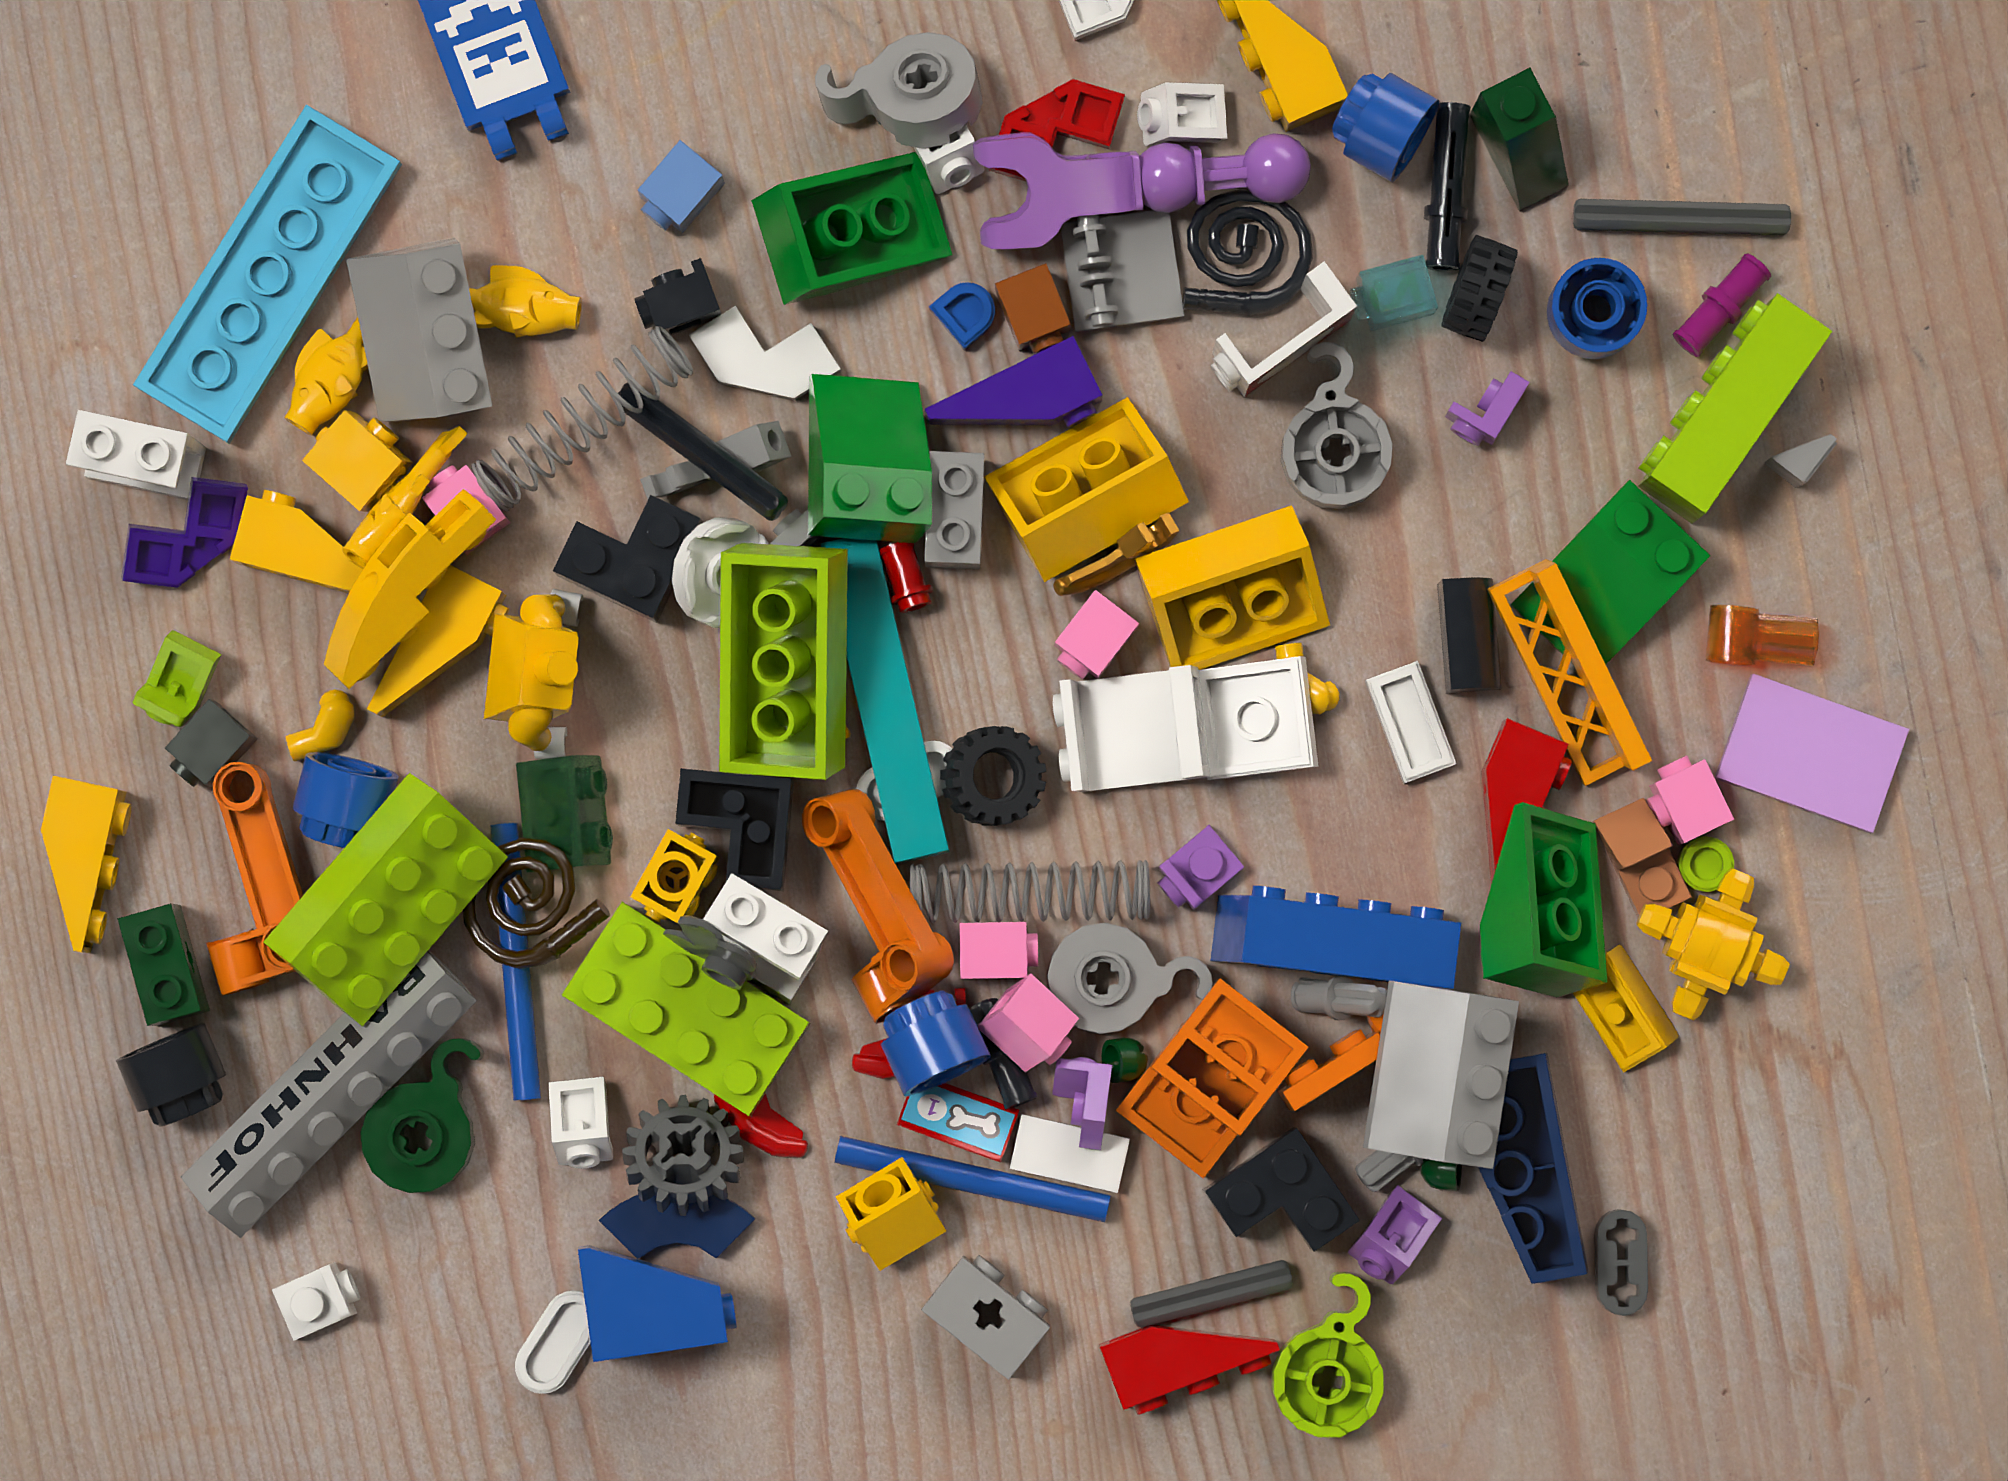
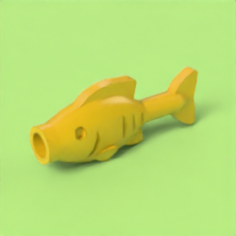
M492 265L490 267V283L478 289L469 288L477 328L496 327L501 331L515 333L516 338L549 334L566 328L577 330L579 327L582 298L568 295L558 287L547 283L538 273L527 268Z
M358 316L348 332L335 339H332L323 329H318L298 356L295 366V385L292 392L291 406L284 418L311 436L318 426L330 420L347 406L350 400L358 396L356 390L362 381L363 372L368 369Z
M458 426L450 431L442 432L410 473L384 494L371 508L352 534L350 540L342 548L343 554L352 563L364 569L369 559L387 536L409 513L413 514L427 485L451 456L452 450L468 434L462 427Z

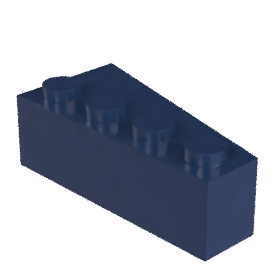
M1548 1053L1510 1059L1493 1169L1479 1167V1171L1499 1210L1502 1221L1531 1284L1586 1275L1589 1269Z

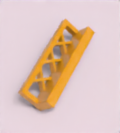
M1544 559L1488 588L1487 590L1561 741L1569 744L1566 751L1582 784L1587 786L1624 766L1633 771L1651 762L1652 759L1557 564ZM1533 581L1541 598L1534 622L1515 616L1505 597L1506 594ZM1547 612L1555 628L1543 625ZM1519 624L1531 627L1528 640H1526ZM1540 631L1560 637L1565 647L1558 670L1539 665L1533 654ZM1571 661L1579 677L1567 674ZM1543 673L1555 676L1551 689ZM1564 680L1584 686L1589 696L1582 719L1564 714L1560 710L1557 700ZM1594 710L1603 726L1591 723ZM1567 722L1579 725L1575 738ZM1588 729L1607 734L1616 752V755L1591 768L1588 767L1581 752Z

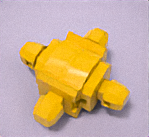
M1731 868L1724 874L1716 889L1721 892L1718 901L1700 894L1695 907L1682 902L1676 917L1671 915L1672 909L1654 903L1644 904L1636 925L1642 932L1658 940L1662 936L1667 937L1662 953L1673 958L1668 971L1685 978L1682 987L1676 986L1671 1001L1672 1012L1694 1021L1702 1014L1709 1000L1708 997H1705L1707 988L1726 995L1731 982L1743 987L1750 972L1754 973V980L1770 985H1781L1784 981L1790 964L1783 956L1765 948L1763 953L1759 951L1764 935L1753 931L1757 923V917L1740 911L1743 902L1749 903L1754 889V877Z

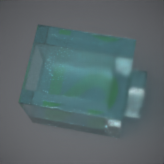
M1424 255L1360 271L1356 278L1358 287L1350 289L1351 298L1357 305L1355 310L1358 321L1367 319L1370 332L1434 315L1438 308Z

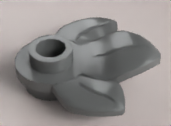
M691 915L680 916L677 923H679L682 931L666 929L663 935L691 954L705 959L701 970L710 978L727 987L740 990L745 980H752L756 973L755 968L757 964L753 957L738 945L724 941L721 932L706 920Z

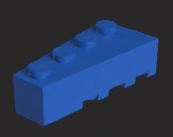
M1254 885L1252 895H1218L1210 961L1257 964L1258 967L1296 971L1305 970L1316 974L1361 977L1365 980L1389 982L1390 980L1436 988L1454 989L1461 923L1444 921V910L1411 906L1410 916L1391 914L1392 903L1359 899L1357 909L1338 907L1339 896L1306 892L1305 902L1285 900L1286 889Z

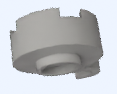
M926 32L907 35L888 45L871 64L858 68L852 83L845 88L838 89L836 87L831 67L827 64L821 65L815 76L816 88L823 111L829 119L836 123L849 124L855 123L867 115H874L879 125L882 124L884 129L895 135L898 143L911 147L928 148L951 142L949 135L960 130L968 121L972 126L977 120L983 104L981 84L974 59L963 44L950 36Z
M1323 342L1314 345L1310 349L1307 359L1312 364L1321 360L1333 362L1337 366L1338 377L1333 381L1322 383L1318 387L1313 401L1293 417L1282 439L1280 462L1287 482L1302 499L1320 508L1344 509L1362 503L1380 487L1391 466L1393 443L1383 419L1379 418L1370 407L1345 393V389L1353 376L1354 365L1350 354L1344 347L1336 343ZM1330 439H1340L1341 447H1350L1351 456L1345 457L1340 467L1331 466V460L1325 461L1322 457L1321 451L1329 447Z
M1109 923L1086 925L1066 936L1053 953L1047 974L1049 990L1079 1017L1074 1026L1078 1029L1098 1034L1122 1031L1140 1020L1155 998L1163 996L1171 990L1173 977L1179 970H1191L1197 976L1198 987L1195 995L1198 999L1203 1000L1212 988L1211 973L1207 966L1199 959L1189 956L1177 957L1164 967L1158 966L1144 940L1125 927ZM1099 962L1111 964L1110 972H1117L1119 977L1118 984L1109 985L1107 994L1104 995L1095 993V985H1088L1086 979L1087 972H1095Z

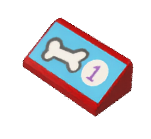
M944 1083L927 1091L907 1096L896 1125L1001 1163L1019 1109L1005 1110L1002 1103Z

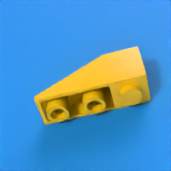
M1217 0L1227 22L1236 20L1244 39L1238 41L1237 46L1249 72L1258 69L1266 89L1260 91L1259 95L1271 122L1280 119L1285 132L1342 107L1348 94L1331 55L1323 43L1268 0Z
M53 776L41 833L73 951L91 953L93 943L101 944L104 937L108 915L107 912L100 911L105 889L113 890L116 883L120 860L112 855L117 835L125 836L132 806L130 803H125L127 793L125 791Z

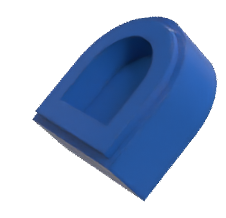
M969 282L951 287L929 306V310L963 350H966L989 330L995 316L994 301L989 292L982 286Z

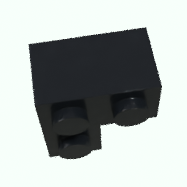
M650 495L627 544L576 521L553 572L570 583L657 623L673 591L674 559L683 540L703 521L687 511Z
M681 768L675 824L679 827L731 831L726 881L732 873L758 889L784 892L794 781L790 778Z
M1295 1127L1202 1189L1235 1237H1238L1282 1207L1310 1250L1315 1252L1360 1221L1299 1130Z

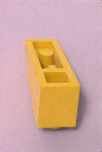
M264 490L262 499L247 495L230 560L239 565L350 593L363 569L352 563L343 554V545L305 512L294 508L296 498L269 490Z
M449 565L444 577L426 592L421 603L427 608L429 613L420 621L416 632L410 638L400 643L367 710L381 717L385 716L479 647L487 634L493 635L495 614H508L509 608L502 605L507 595L501 590Z

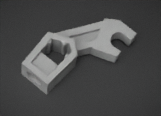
M779 421L756 424L715 442L756 473L792 457ZM690 461L671 465L665 468V472L640 479L647 499H649L650 495L657 498L666 497L714 480Z

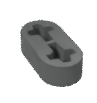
M1617 1209L1601 1216L1596 1224L1594 1234L1595 1291L1597 1300L1603 1308L1613 1314L1625 1316L1634 1314L1641 1309L1647 1300V1231L1645 1224L1639 1216L1631 1211ZM1621 1218L1625 1219L1626 1227L1635 1229L1636 1232L1635 1239L1627 1240L1625 1243V1259H1617L1616 1242L1606 1239L1607 1229H1614L1617 1219ZM1617 1266H1625L1627 1283L1636 1285L1637 1288L1636 1295L1627 1296L1626 1305L1618 1306L1616 1297L1607 1295V1286L1617 1283Z

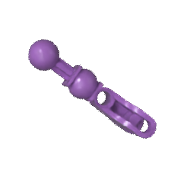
M1030 132L983 137L973 143L974 158L981 165L987 168L1016 170L1025 177L1028 186L1026 200L1016 212L1001 217L989 218L983 223L980 230L981 244L990 249L1035 248L1043 246L1059 232L1063 223L1072 217L1143 210V205L1157 212L1170 213L1183 209L1193 200L1197 205H1204V191L1247 187L1253 196L1264 202L1281 203L1292 200L1303 191L1309 180L1311 169L1308 153L1301 143L1288 135L1276 133L1258 138L1248 147L1244 155L1202 158L1201 149L1197 145L1190 146L1189 151L1178 144L1171 143L1151 146L1140 156L1136 151L1061 155L1055 152L1045 140Z

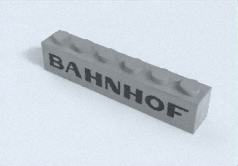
M428 950L363 1027L343 1013L181 1176L182 1180L210 1215L239 1238H242L477 1000L451 970Z

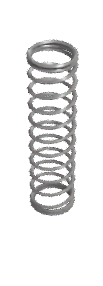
M656 326L655 330L652 329L651 332H648V336L665 359L671 371L673 382L668 381L658 373L644 358L636 345H631L632 352L647 371L656 395L646 391L628 373L618 358H613L614 364L629 383L636 397L638 408H634L611 387L605 376L600 371H596L595 375L607 389L619 411L620 422L612 418L595 402L583 384H578V389L591 404L598 416L604 434H599L586 424L565 397H561V403L575 419L586 443L585 448L574 442L561 429L549 411L543 410L544 417L560 436L569 460L566 461L553 452L544 443L532 424L526 423V429L541 446L551 468L550 474L539 468L527 456L513 436H508V441L526 463L534 486L531 487L518 478L510 470L500 453L496 449H491L493 458L511 480L517 497L515 500L498 474L486 462L476 460V463L471 464L472 473L475 475L479 486L496 503L499 509L507 512L509 508H514V504L520 503L521 492L518 485L526 490L536 491L538 489L536 472L544 477L554 478L556 468L553 459L561 464L571 465L573 453L570 445L579 451L589 452L590 439L587 432L596 438L606 439L608 428L605 419L614 425L624 426L625 413L622 405L634 413H641L643 402L640 393L652 400L660 399V387L657 379L667 386L676 387L678 384L677 374L682 378H688V375L693 374L692 365L685 353L665 329Z
M1098 860L1092 870L1088 907L1080 864L1075 861L1070 870L1066 909L1059 867L1055 862L1050 864L1048 870L1044 909L1038 873L1033 862L1028 864L1026 870L1022 909L1020 907L1013 865L1009 862L1005 866L999 909L991 865L986 863L982 870L977 910L970 868L964 863L960 870L955 911L948 869L943 863L938 870L933 913L925 868L922 864L917 866L912 864L910 866V891L922 912L923 886L927 916L933 924L938 917L943 877L950 918L954 923L959 920L965 875L972 917L978 923L983 912L987 874L994 916L998 922H1001L1005 912L1009 873L1016 915L1021 922L1026 917L1031 873L1038 913L1043 922L1048 917L1053 873L1055 874L1062 919L1065 921L1070 917L1075 873H1077L1083 915L1087 921L1091 919L1093 913L1098 872L1105 914L1110 921L1115 913L1120 870L1129 918L1133 920L1136 917L1137 908L1140 920L1143 917L1147 920L1150 915L1149 864L1146 860L1144 862L1141 860L1137 862L1132 903L1125 865L1121 860L1116 863L1110 905L1104 869Z

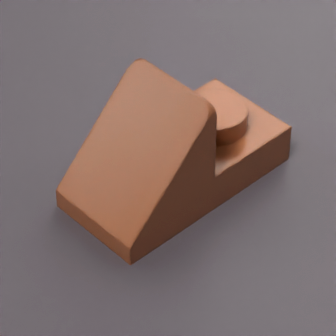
M1644 798L1592 821L1596 824V830L1637 918L1644 904L1654 903L1670 908L1692 898L1669 850V847L1673 845Z

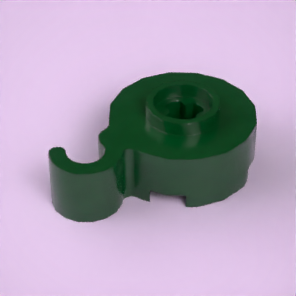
M459 1038L449 1039L440 1044L434 1051L431 1059V1071L433 1074L431 1082L400 1084L387 1091L367 1111L361 1129L362 1153L372 1173L387 1186L407 1193L434 1191L453 1182L469 1164L475 1146L473 1122L462 1100V1083L450 1073L448 1060L457 1051L464 1052L471 1060H481L484 1057V1051L474 1041ZM422 1122L428 1126L426 1136L432 1140V1143L427 1150L423 1147H418L415 1153L407 1147L409 1139L404 1136V1133L408 1126L416 1128L418 1123Z

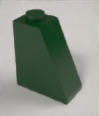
M1531 67L1480 92L1469 115L1518 210L1521 211L1568 187L1569 183L1556 116Z

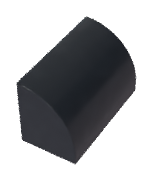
M1492 578L1442 579L1437 584L1446 694L1502 689L1495 604L1487 590L1493 586Z

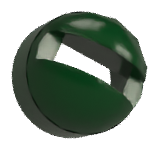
M1125 1037L1105 1041L1101 1051L1102 1064L1112 1065L1111 1083L1132 1081L1146 1071L1148 1056L1142 1053L1144 1046L1139 1041Z
M1423 1158L1421 1175L1430 1187L1441 1191H1459L1462 1164Z

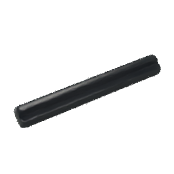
M627 382L618 394L631 406L638 408L636 397ZM640 393L643 402L641 413H634L622 405L624 413L767 520H776L787 507L788 499L780 490L659 400L649 399Z

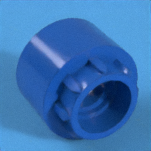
M1373 73L1363 75L1354 85L1339 110L1332 127V132L1335 139L1345 144L1344 156L1384 179L1394 182L1407 167L1433 122L1440 101L1393 73L1387 74L1384 79Z
M1590 258L1570 267L1552 289L1547 304L1548 325L1556 341L1570 353L1587 359H1602L1623 350L1639 333L1647 314V296L1638 276L1623 263L1609 258ZM1591 295L1605 298L1611 308L1610 318L1604 322L1590 320L1583 311L1584 298Z
M321 752L306 753L293 804V810L302 815L299 826L302 834L321 843L345 848L396 789L399 776L395 772L379 765L351 757Z
M945 991L921 997L898 1008L885 1017L883 1027L888 1038L881 1043V1047L904 1096L915 1095L953 1080L981 1065L991 1057L968 1005L957 1006L952 994Z

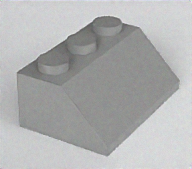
M455 238L346 259L379 421L436 418L492 407L460 243Z
M1389 980L1363 1148L1493 1169L1519 1001Z

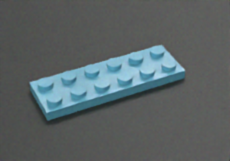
M305 105L133 386L230 444L402 166V163L310 106Z

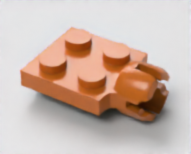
M1383 1015L1380 1017L1367 1016L1368 1024L1372 1030L1368 1035L1365 1036L1361 1029H1356L1330 1045L1329 1047L1334 1056L1320 1065H1317L1314 1059H1308L1293 1068L1284 1079L1287 1085L1277 1091L1287 1108L1291 1111L1298 1110L1376 1061Z

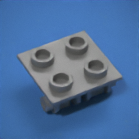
M1151 210L1099 218L1098 214L1077 217V221L1063 223L1061 234L1075 332L1184 317L1170 213Z

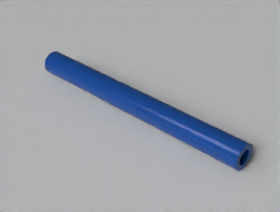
M518 823L490 825L491 840L496 846L519 839ZM520 851L507 855L508 858L504 863L512 858L521 857ZM517 870L508 875L500 885L498 900L502 911L511 920L520 924H526L525 909L520 905L515 906L502 889L512 878L518 875L522 877V870ZM499 926L500 947L515 951L528 949L527 936H518L503 930ZM502 964L513 1101L541 1098L530 968L517 969Z
M840 1136L834 1161L837 1164L877 1172L903 1157L917 1181L921 1179L922 1182L927 1181L928 1184L1105 1222L1111 1195Z

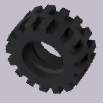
M1479 235L1474 236L1448 299L1441 324L1443 328L1481 342L1485 341L1498 314L1500 304H1502L1506 288L1509 285L1510 276L1516 263L1517 249Z
M1006 726L978 728L967 732L963 737H959L952 743L953 749L946 752L943 761L946 762L945 769L940 770V780H945L946 788L942 789L944 797L950 798L953 803L950 807L956 814H963L965 820L984 826L1009 824L1027 816L1028 811L1036 808L1040 802V799L1037 798L1038 794L1045 791L1046 782L1042 781V773L1047 772L1045 763H1040L1038 756L1042 754L1038 746H1032L1028 742L1030 737L1026 734L1017 733L1014 731V728ZM987 753H998L1004 756L1010 762L1013 770L1012 787L1004 797L999 799H989L983 796L977 790L973 780V770L976 762Z

